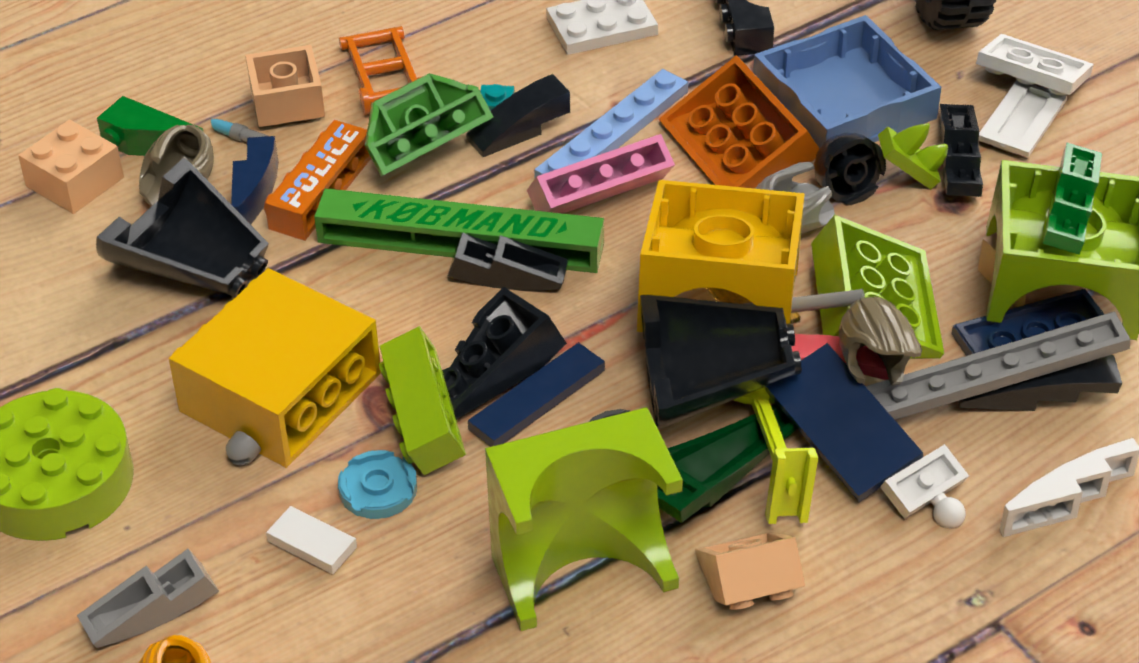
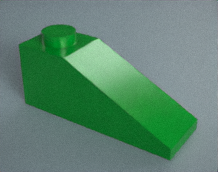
M125 96L119 98L97 117L100 137L117 145L118 151L136 156H145L152 144L169 128L176 125H193Z

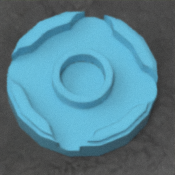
M377 450L362 453L353 457L343 472L341 470L338 476L339 497L345 508L357 516L369 519L391 517L401 513L413 502L417 494L416 470L412 464H408L404 457L403 460L395 457L394 452Z

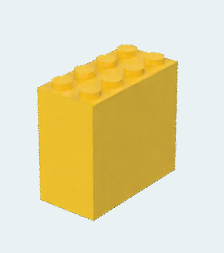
M267 268L261 275L252 280L232 301H229L208 323L202 325L195 335L184 345L178 347L168 358L179 412L228 438H231L236 431L246 433L260 446L261 452L259 454L285 468L381 374L375 319L270 268Z

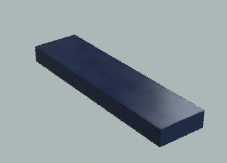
M578 342L468 420V430L490 447L504 444L605 371V361Z

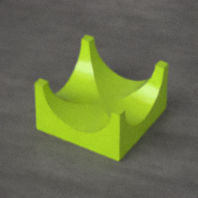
M1002 160L986 226V236L997 233L994 272L987 307V321L1002 323L1003 317L1010 306L1029 292L1048 286L1072 285L1090 289L1107 298L1120 313L1122 325L1129 338L1137 340L1139 335V177L1100 172L1099 183L1093 197L1092 213L1086 227L1085 242L1080 255L1042 244L1059 167Z
M647 407L485 448L491 555L521 631L537 627L534 604L537 593L543 583L563 566L579 560L613 558L626 561L647 572L658 583L663 592L679 588V577L673 565L661 523L657 485L664 491L665 495H670L682 491L683 479Z

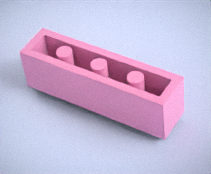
M659 134L536 176L527 192L535 211L564 214L661 180L675 164L662 135Z

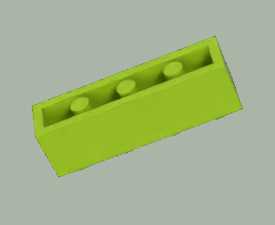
M418 326L380 345L383 361L379 363V367L383 377L390 385L386 389V395L397 412L392 418L396 429L404 439L399 445L408 464L415 463L423 475H426L465 456L466 452L436 348L422 328Z

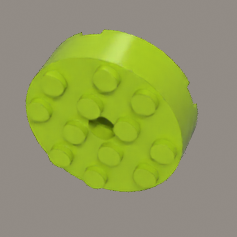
M53 388L48 391L22 396L0 407V532L24 540L48 541L66 538L65 532L78 529L87 524L89 529L98 525L121 505L132 485L134 467L124 424L111 406L89 394Z

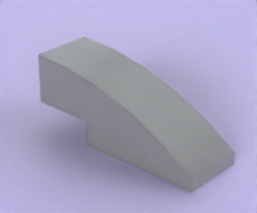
M186 549L154 573L146 565L79 613L77 617L93 645L99 648L132 638L172 621L218 593L219 590L202 563L189 549Z

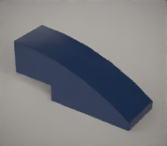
M275 136L247 138V160L233 161L231 205L250 224L255 221L263 210L266 198L272 193L276 182L279 161Z

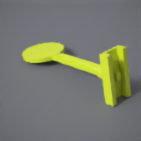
M765 387L734 399L735 401L753 406L773 461L765 510L768 524H776L777 516H797L800 523H808L818 463V455L815 448L786 447L770 405L775 402L768 395Z

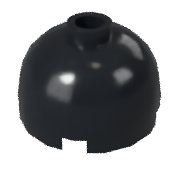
M846 132L831 137L822 144L814 161L815 179L820 188L828 186L832 192L831 197L849 205L863 202L873 195L879 187L876 185L880 174L884 176L886 171V159L881 147L864 135Z

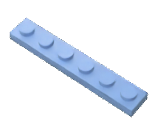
M661 69L535 168L534 178L618 149L688 93L689 82Z

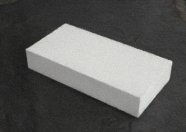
M292 506L266 532L268 542L331 574H334L357 548L356 538Z

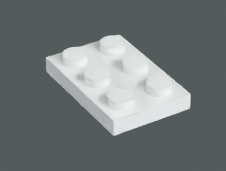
M580 0L546 8L547 20L567 55L658 35V23L643 0Z
M1000 34L980 50L976 64L986 67L985 69L990 73L999 75L1005 73L1017 77L1016 79L1020 83L1027 85L1038 84L1047 87L1049 92L1056 95H1070L1090 77L1094 65L1093 63L1004 34Z

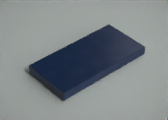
M1084 288L1008 309L1002 323L987 321L986 315L954 324L951 334L965 355L968 356L1104 315V313Z
M828 343L801 360V374L792 375L765 386L768 395L810 445L815 448L816 452L858 502H861L880 489L885 480L923 458L922 450L867 387L854 379L846 363Z

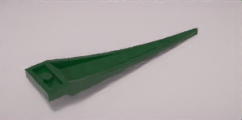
M774 404L771 407L782 437L785 440L797 428L779 406ZM756 414L706 435L667 448L683 479V486L681 492L665 495L664 491L657 485L659 509L682 523L703 506L711 507L769 455L770 453Z

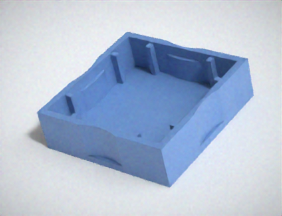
M866 15L830 27L812 37L794 40L754 54L753 73L808 130L819 149L828 139L842 133L861 134L876 142L879 141L878 134L886 127H890L899 133L906 128L937 119L941 86L915 61L900 52L892 39Z

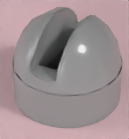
M236 431L226 445V454L229 460L239 466L249 464L261 452L258 443L241 431Z

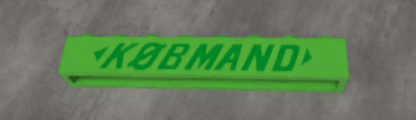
M326 188L314 216L318 243L453 258L462 233L496 245L500 235L569 259L566 270L598 273L604 247V218Z

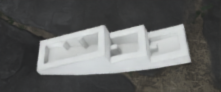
M1134 438L1096 449L1061 465L1030 484L1005 505L1000 527L1002 536L1006 537L1077 518L1080 503L1105 497L1109 482L1134 476L1139 458V446Z

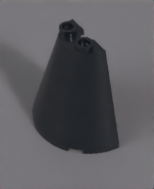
M184 158L162 177L158 201L131 225L121 217H118L96 238L97 253L108 262L221 292L234 298L247 287L249 279L252 276L257 278L261 275L268 264V260L264 258L269 243Z
M640 295L649 391L654 421L658 429L669 427L802 372L799 351L793 352L791 347L795 346L793 323L786 324L783 308L657 295Z

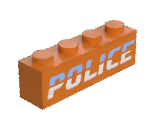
M333 120L328 128L320 133L308 152L303 153L298 164L291 172L285 175L283 182L266 198L264 211L267 215L269 230L306 241L316 228L314 216L324 189L346 191L371 160L365 147L367 129Z

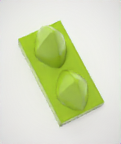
M930 124L915 125L899 133L890 127H886L878 134L884 158L930 190L939 184L941 179L938 169L946 159L948 145L938 144L920 149L927 138Z

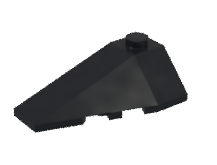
M505 287L477 312L472 320L474 328L466 341H459L455 348L456 358L449 368L442 370L456 420L543 368L567 344L549 315Z

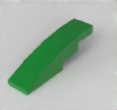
M1066 143L1051 199L1042 244L1080 255L1085 242L1087 223L1092 213L1093 197L1099 183L1101 152Z

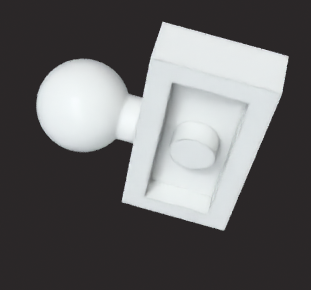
M945 444L888 478L881 485V489L904 519L930 503L934 506L933 517L935 522L944 528L952 529L959 527L965 519L966 512L963 504L955 498L947 497L945 494L962 484L969 475Z

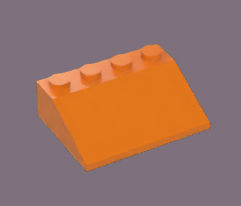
M737 55L659 118L663 126L714 185L755 189L769 175L799 162H812L819 150L808 130Z

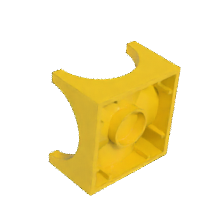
M658 180L640 253L637 332H643L640 295L675 297L685 291L697 288L724 289L745 297L756 306L783 308L786 324L790 323L794 282L798 272L805 193Z

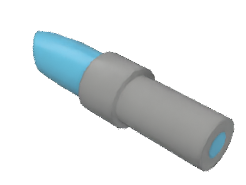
M211 119V125L215 131L230 136L231 139L239 142H247L249 137L268 136L248 129L247 126L239 123Z

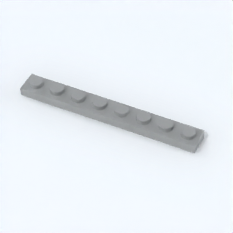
M1114 311L905 374L900 385L892 386L888 379L866 387L896 420L1130 349V338Z

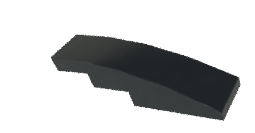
M940 104L941 144L948 145L947 156L942 164L946 195L982 197L981 154L978 145L979 126L974 105Z
M1108 355L959 400L960 408L1035 411L1039 401L1077 402L1080 392L1118 394L1122 380L1114 355Z

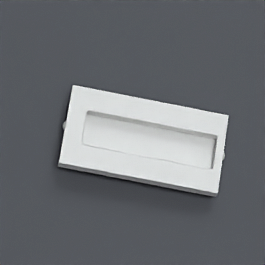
M1016 80L979 132V141L1014 154L1029 157L1067 101V95H1056L1049 92L1046 88L1023 84Z

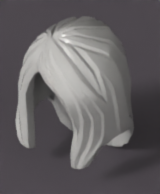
M799 162L769 175L755 188L805 193L801 234L826 225L835 214L833 205L829 201L832 192L828 186L819 189L813 184L792 181L793 176L814 169V165L811 162Z

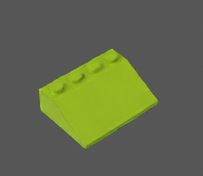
M834 214L811 242L818 294L863 289L865 297L876 296L891 302L907 318L921 345V356L915 358H941L944 355V348L926 251ZM850 306L820 309L823 335L839 336L842 317L850 309Z

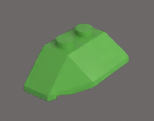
M429 73L371 103L365 147L382 177L493 118V115L477 86L465 85L458 81Z

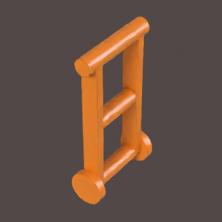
M402 26L339 38L341 50L348 49L362 88H359V96L364 115L370 114L372 102L399 89L374 92L368 76L403 69L409 83L421 78L416 77L401 39L405 38ZM392 41L398 57L362 63L357 50L358 47Z

